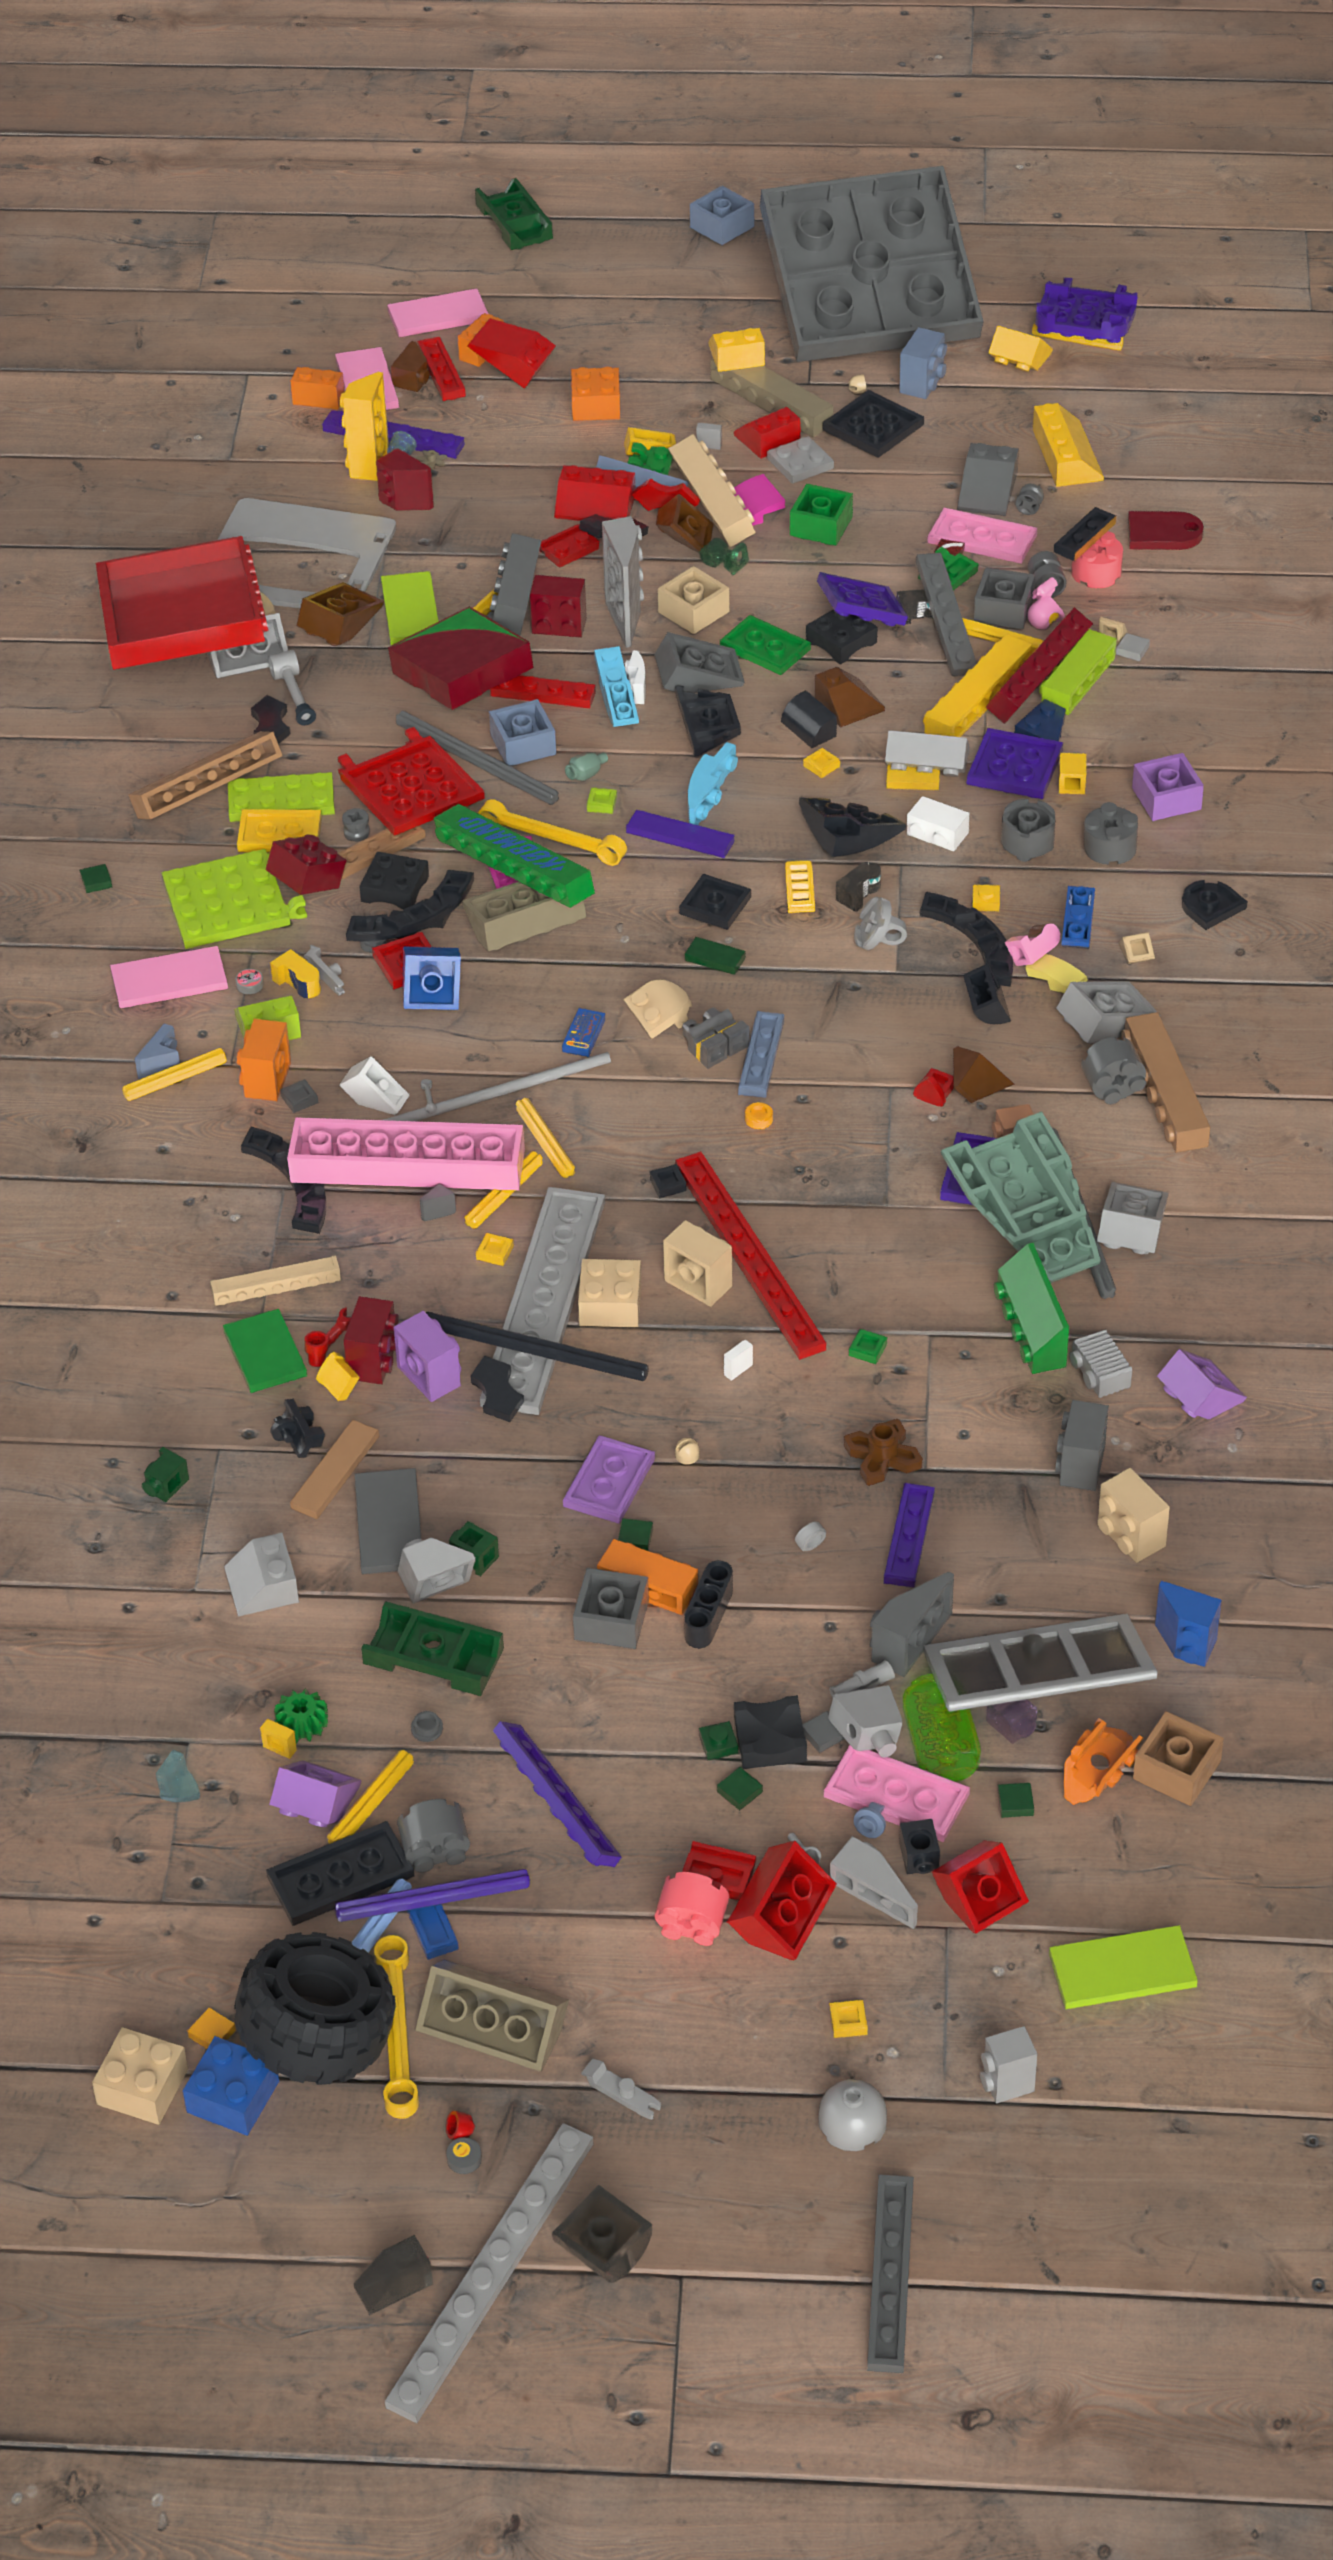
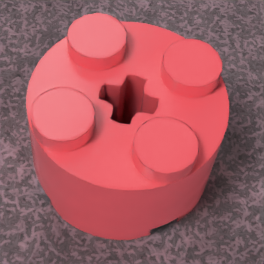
M1107 531L1076 561H1072V577L1076 582L1080 583V580L1086 582L1087 587L1106 588L1115 584V580L1118 577L1120 579L1123 546L1115 538L1114 533Z
M678 1872L673 1879H670V1875L667 1876L655 1912V1920L662 1927V1935L672 1940H678L681 1936L693 1938L700 1945H712L713 1940L719 1935L729 1901V1893L726 1888L721 1885L720 1890L711 1885L713 1879L696 1873Z

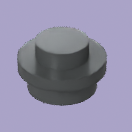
M431 1711L420 1712L411 1723L412 1735L422 1742L434 1741L443 1732L442 1720Z

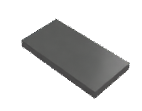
M416 1468L355 1473L361 1573L373 1574L398 1571L402 1549L410 1541L421 1539Z

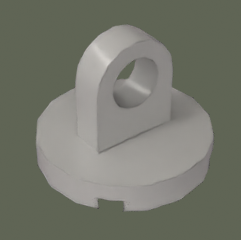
M874 897L866 903L859 917L862 919L861 925L855 926L854 939L857 946L865 950H871L879 942L887 945H898L905 941L907 937L906 924L901 919L891 915L892 907L890 901L882 897ZM892 929L899 930V932L895 934L887 933L889 930Z

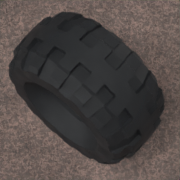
M299 1932L287 1934L283 1940L279 1938L274 1939L258 1951L255 1959L249 1960L241 1977L234 2005L236 2010L234 2021L240 2039L247 2045L246 2050L255 2060H262L265 2063V2068L277 2075L281 2073L288 2076L292 2081L300 2083L310 2081L315 2082L316 2085L331 2084L333 2080L339 2079L340 2082L352 2079L356 2074L365 2071L369 2065H372L379 2058L387 2042L396 2008L395 1996L392 1993V1986L388 1980L389 1976L383 1966L377 1965L374 1962V1957L363 1948L361 1950L352 1945L351 1941L341 1937L337 1939L327 1936L326 1933L312 1932L311 1935H302Z

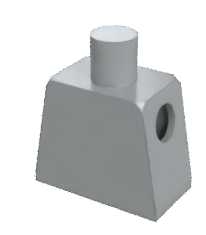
M889 1685L834 1694L828 1719L856 1751L876 1749L881 1757L891 1756L897 1749L896 1743L902 1727V1718Z

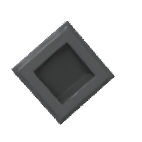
M441 1184L436 1185L420 1198L421 1220L429 1221L454 1214L456 1212L455 1194Z

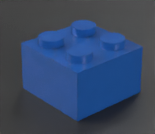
M215 2036L183 2089L186 2111L189 2114L248 2136L278 2085L279 2075L265 2068V2063L262 2060H255L246 2050V2047Z

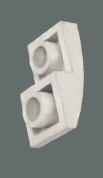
M633 650L630 660L625 662L626 675L629 676L635 704H644L646 697L645 666L640 653Z

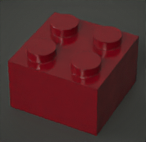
M535 575L530 592L532 634L582 638L587 619L585 579Z
M307 834L304 837H288L284 840L273 841L265 870L300 895L339 889L347 860L340 856L337 850L323 844L317 836Z
M358 1297L343 1340L346 1363L360 1377L358 1380L360 1382L383 1385L386 1373L390 1374L392 1371L394 1351L396 1352L394 1326L399 1323V1315L394 1312L393 1301Z

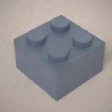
M724 186L713 190L690 204V228L721 245L728 243L754 227V203Z
M917 328L900 353V393L927 399L931 391H935L939 379L943 378L946 373L944 357L947 352V344H944V333Z
M538 699L489 711L490 734L505 764L509 766L518 765L556 755L555 729Z

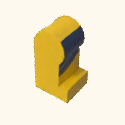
M288 950L270 962L272 981L279 986L286 982L294 989H297L298 994L303 998H314L320 994L321 986L319 984L320 975L318 969L293 950Z

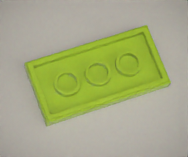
M430 571L381 576L391 645L439 622Z
M1180 1925L1049 1947V1956L1065 2010L1197 1987L1198 1980Z

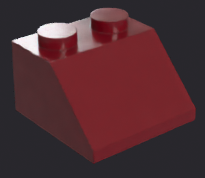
M399 448L376 460L379 501L396 511L431 510L434 508L432 475L429 466Z

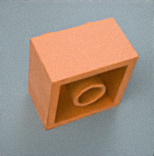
M581 367L571 369L573 421L620 419L619 367Z
M254 1019L250 1030L247 1029L245 1031L244 1047L239 1049L237 1053V1065L241 1066L239 1083L244 1088L246 1098L278 1101L280 1089L283 1087L291 1065L287 1022Z

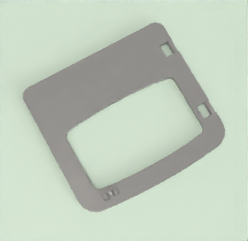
M244 498L237 502L218 540L243 536L244 541L302 546L358 557L359 560L347 584L353 587L355 584H360L359 590L365 592L387 550L390 539H392L396 531V522L386 517ZM377 538H384L382 543L375 542ZM259 585L260 592L266 595L272 604L276 606L301 608L303 598L317 593Z

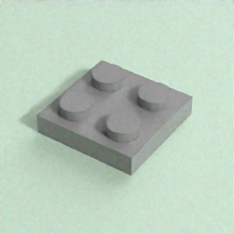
M809 436L767 451V459L792 484L834 469V460Z

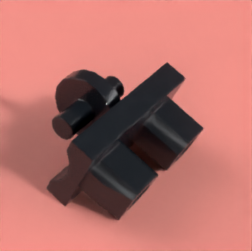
M294 1398L285 1399L286 1410L282 1416H277L274 1419L275 1423L272 1425L270 1433L276 1441L290 1443L298 1458H306L309 1448L322 1446L325 1433L321 1427H309L312 1426L314 1420V1413L310 1406L298 1407Z

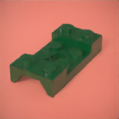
M513 178L504 192L487 196L480 188L475 189L477 207L484 216L490 215L502 231V239L510 250L521 249L525 246L540 244L553 239L552 222L517 178Z
M385 1601L379 1628L370 1645L363 1644L361 1651L363 1664L391 1672H393L395 1666L404 1667L451 1680L452 1689L481 1696L504 1650L503 1633ZM431 1641H437L440 1643V1645L435 1648H428L425 1646V1644H428Z

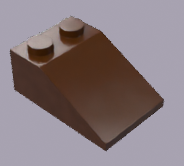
M341 582L303 598L296 626L304 629L309 635L325 639L330 645L339 646L352 640L383 607L384 601Z

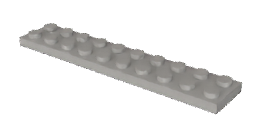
M548 1187L505 1319L504 1330L562 1343L580 1285L582 1259H588L605 1205V1194ZM497 1346L493 1359L511 1365L509 1383L514 1390L524 1395V1403L518 1412L539 1415L556 1360ZM483 1391L480 1397V1407H483L486 1401Z

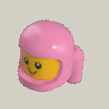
M1050 577L1038 586L1032 593V599L1037 601L1030 606L1027 616L1030 624L1039 630H1045L1053 622H1059L1065 617L1062 609L1051 598L1055 587L1058 585L1053 577Z

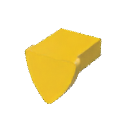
M332 1352L322 1364L316 1380L323 1384L338 1401L347 1400L360 1377L346 1363V1359L340 1353Z

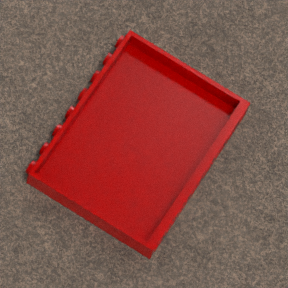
M243 536L96 563L106 637L113 670L265 642L263 632L268 631L266 616L250 545L244 544Z

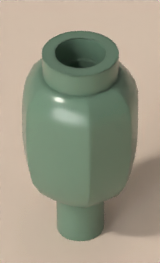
M591 752L578 754L571 758L569 765L565 767V773L571 780H587L598 773L601 764L608 761V756L605 752L598 755Z

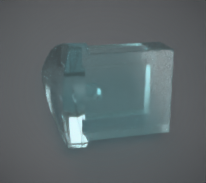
M172 1750L156 1772L160 1798L171 1802H188L199 1799L201 1797L195 1778L187 1770L184 1754Z

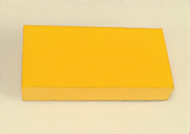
M888 765L886 789L939 790L940 770L933 769L932 773L917 772V767H907L906 771L891 770V765Z

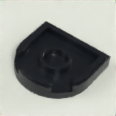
M1205 880L1191 883L1185 888L1182 896L1183 911L1205 930L1247 909L1248 903L1231 887L1219 881L1217 884L1205 883Z

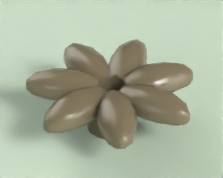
M424 450V456L416 457L417 460L427 466L429 465L431 470H434L435 465L445 466L443 460L447 458V455H439L434 450Z

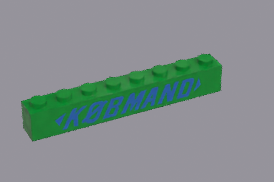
M460 804L434 817L435 834L439 841L554 899L556 902L571 908L595 894L589 869Z

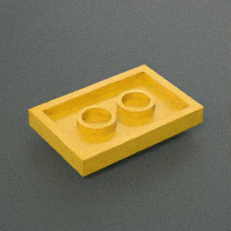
M242 809L237 850L238 852H251L265 849L266 852H270L273 841L284 840L288 837H304L307 834L319 838L322 819L321 810Z

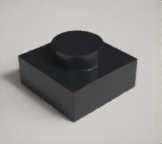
M677 1164L649 1171L650 1181L659 1199L686 1191V1182Z

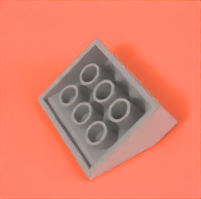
M631 516L602 522L605 604L626 648L631 647L641 613L640 601H644L643 590L640 586V581H643V572L641 566H639V561L643 560L642 550L639 546V541L642 540V532L640 526L635 525Z

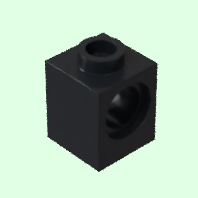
M926 1819L900 1823L899 1844L907 1875L915 1873L926 1874L937 1869L940 1865V1848L933 1820Z

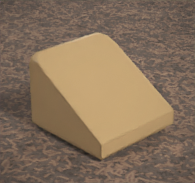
M1100 617L1098 632L1117 638L1116 644L1119 645L1125 634L1128 633L1125 624Z
M1149 932L1125 936L1119 941L1120 948L1128 964L1155 959Z

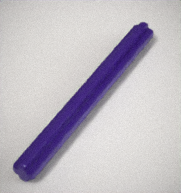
M519 1869L342 1901L335 1904V1914L338 1922H345L521 1890L529 1887L530 1878L526 1869Z

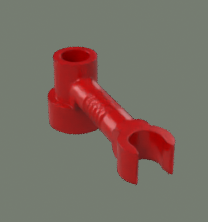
M347 1307L340 1310L336 1323L326 1334L321 1331H312L305 1336V1351L308 1353V1363L311 1366H322L326 1360L328 1348L344 1331H347L351 1317H347Z

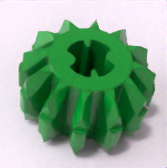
M305 1688L302 1693L297 1694L292 1689L290 1697L281 1695L280 1704L275 1705L274 1721L294 1730L296 1744L301 1738H306L310 1742L312 1735L321 1736L323 1728L327 1727V1704L325 1700H321L318 1692L309 1695Z

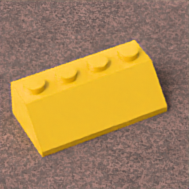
M376 372L348 384L345 393H341L340 407L344 408L342 427L346 430L344 448H347L348 452L345 465L346 468H349L350 478L378 481L376 460L389 453L383 372Z
M1058 403L1034 406L1033 432L1056 487L1104 481L1103 473L1080 420Z

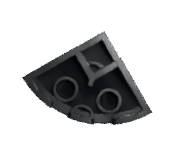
M799 798V805L810 830L824 850L832 857L866 851L892 839L906 829V824L887 813L880 816L877 813L869 812L867 806L850 802L845 808L841 804L831 803L830 799Z

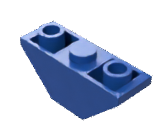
M1068 886L1061 943L1063 947L1090 949L1095 888Z

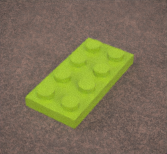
M332 772L234 779L228 782L230 822L240 821L242 809L321 810V815L335 814Z

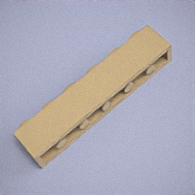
M694 434L668 448L678 469L686 481L689 482L695 495L701 499V504L729 547L756 533L751 524L755 522L748 508L743 510L746 508L744 502L739 495L734 496L737 493L731 482L725 483L727 481L726 475L721 467L716 469L719 466L712 454L707 455L710 452L703 440L698 442Z

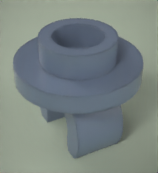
M871 1802L868 1807L857 1811L854 1816V1825L859 1833L868 1838H877L882 1835L886 1828L885 1819L881 1815L884 1805Z

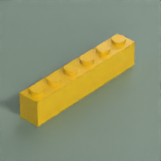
M1008 634L999 642H996L992 649L986 655H983L979 662L972 669H969L965 676L958 683H955L945 696L940 698L936 706L926 712L923 719V724L925 725L924 734L961 737L988 710L986 708L987 704L1032 655L1033 644Z

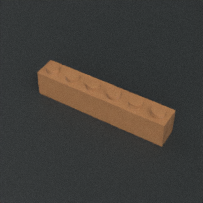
M260 731L128 795L138 819L151 820L283 755L274 733Z
M1158 1012L1126 1018L1125 1030L1121 1031L1122 1040L1127 1038L1133 1043L1146 1069L1145 1081L1148 1101L1155 1106L1156 1118L1164 1126L1166 1141L1168 1143L1171 1142L1175 1153L1208 1147L1210 1125Z

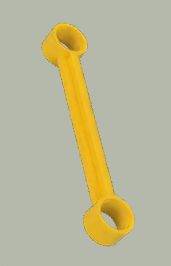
M494 799L487 800L478 811V814L500 825L597 853L598 858L610 866L617 865L627 852L625 842L618 836L607 835L601 840L508 812L501 802ZM607 847L613 849L616 853L611 852Z
M389 1935L378 1940L374 1947L375 1962L377 1965L383 1966L388 1974V1980L392 1986V1993L395 1996L396 2003L393 2023L387 2039L390 2082L385 2086L383 2096L387 2113L392 2117L403 2119L412 2116L419 2107L418 2089L415 2083L410 2080L403 1971L408 1966L409 1954L408 1946L404 1939L399 1936ZM394 1949L403 1953L396 1960H385L380 1957L387 1950ZM399 2092H407L413 2096L405 2104H395L389 2100L394 2094Z

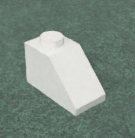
M372 1056L352 1066L340 1083V1086L358 1105L392 1115L400 1111L409 1097V1094Z

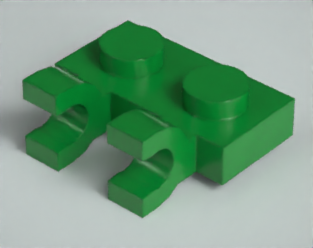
M633 442L632 452L639 454H633L632 457L629 456L628 464L670 475L674 460L668 448L651 446L650 450H647L643 444Z
M943 547L935 551V553L942 554L953 591L978 572L979 564L961 553L953 556Z

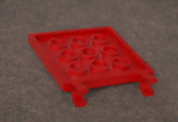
M415 727L405 730V735L410 740L405 742V746L355 765L347 753L337 757L338 762L342 765V768L338 769V773L343 783L394 836L434 820V817L457 804L466 807L485 799L484 790L431 736L423 738Z

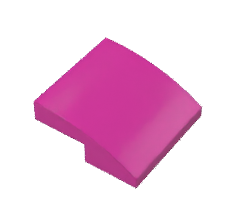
M764 474L750 478L734 487L737 493L734 496L739 495L746 507L743 510L748 508L755 522L751 523L752 526L763 523L764 514L785 508V499Z

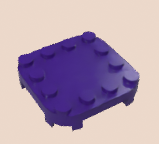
M1064 278L1063 283L1059 284L1052 283L1051 281L1045 284L1043 298L1036 305L1035 324L1039 333H1060L1065 337L1083 336L1087 340L1107 339L1110 343H1119L1121 337L1128 333L1136 315L1138 295L1137 293L1131 294L1127 292V286L1118 284L1115 292L1072 287L1073 278Z

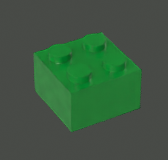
M806 483L790 511V536L837 546L853 517V493Z

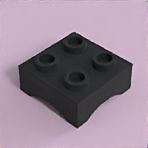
M834 609L806 625V640L811 642V645L823 648L840 665L846 662L859 649L873 646L877 643L878 627L856 615H839Z
M377 851L359 886L361 902L369 904L373 902H386L398 906L402 910L413 906L421 887L429 878L428 861Z
M798 1695L786 1696L780 1700L768 1703L734 1702V1720L743 1769L807 1762V1743L801 1720Z

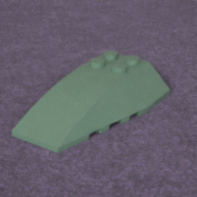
M1042 1111L1018 1120L1011 1134L971 1148L966 1140L941 1150V1155L967 1199L1018 1252L1026 1244L1034 1243L1050 1283L1100 1264L1101 1259L1092 1229L1088 1226L1086 1220L1085 1206L1081 1203L1079 1197V1186L1071 1170L1072 1163L1070 1157Z

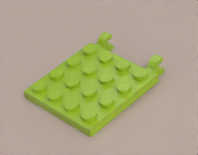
M265 849L161 872L185 949L290 925V919L307 918L305 907H303L306 906L303 895L293 897L285 905L275 876L265 870L270 854H267Z

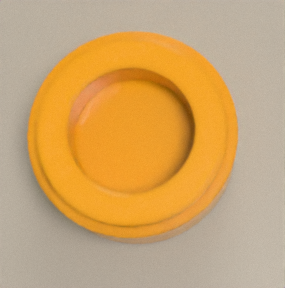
M757 1102L750 1104L745 1109V1123L749 1127L765 1129L772 1124L773 1110L768 1104Z

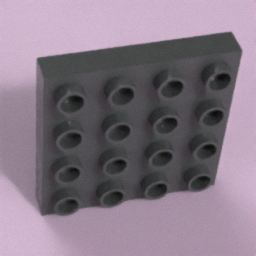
M944 166L761 189L760 211L797 362L904 348L918 327L944 333L945 342L980 338L984 321Z

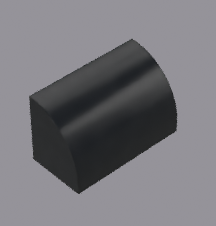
M805 690L797 694L785 707L781 722L809 747L814 748L837 737V716L808 691Z
M989 964L963 974L973 1012L977 1018L985 1023L994 1025L1011 1022L1001 984Z

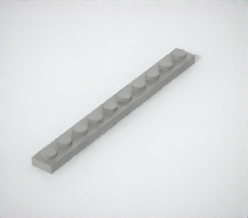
M562 2123L386 2398V2409L418 2423L594 2144L592 2136Z

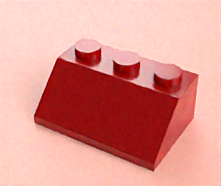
M563 465L558 480L554 518L580 521L594 514L612 519L630 516L635 498L632 496L633 490L636 489L635 472Z
M795 1840L771 1846L765 1853L727 1923L748 1944L791 1961L796 1960L837 1883Z

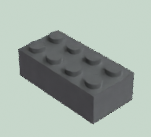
M512 533L510 543H504L502 557L506 558V561H500L497 575H501L502 578L497 577L494 592L498 593V596L493 595L490 610H493L494 613L489 612L488 617L520 636L541 540Z

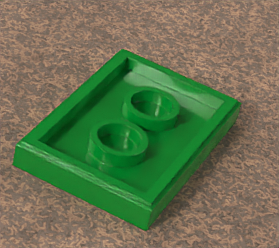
M752 615L746 617L720 640L721 646L735 649L737 656L779 675L785 673L811 650V642Z
M279 1309L223 1325L224 1334L250 1393L307 1377V1369Z

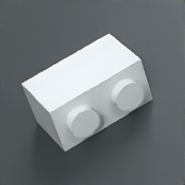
M923 796L907 814V835L951 851H955L969 833L968 812Z

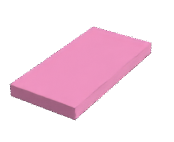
M478 289L387 305L388 313L399 337L470 325L483 313L488 314Z
M381 347L335 354L338 370L343 372L345 391L349 383L376 372H383L386 410L399 408L398 398Z
M943 508L928 535V543L939 546L950 543H962V547L951 546L948 548L1022 564L1037 536V528Z
M218 946L110 965L120 1008L228 989Z
M849 1745L824 1789L825 1798L857 1810L868 1807L871 1802L884 1805L881 1815L886 1821L899 1826L900 1823L932 1819L937 1840L941 1842L945 1841L970 1793V1787L893 1758L881 1757L877 1752L871 1750L856 1751L851 1745Z

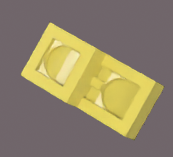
M1045 954L1032 965L1025 966L1028 976L1047 980L1050 990L1065 993L1070 982L1088 981L1087 976L1079 969L1049 954Z

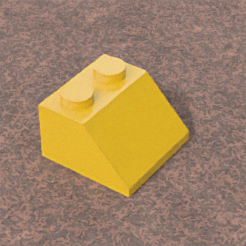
M997 326L988 353L995 358L994 362L1007 366L1008 362L1016 364L1015 368L1029 372L1030 369L1038 371L1051 355L1053 348L1039 337Z
M748 328L734 332L725 331L713 334L709 339V347L718 372L765 366V342L760 328Z

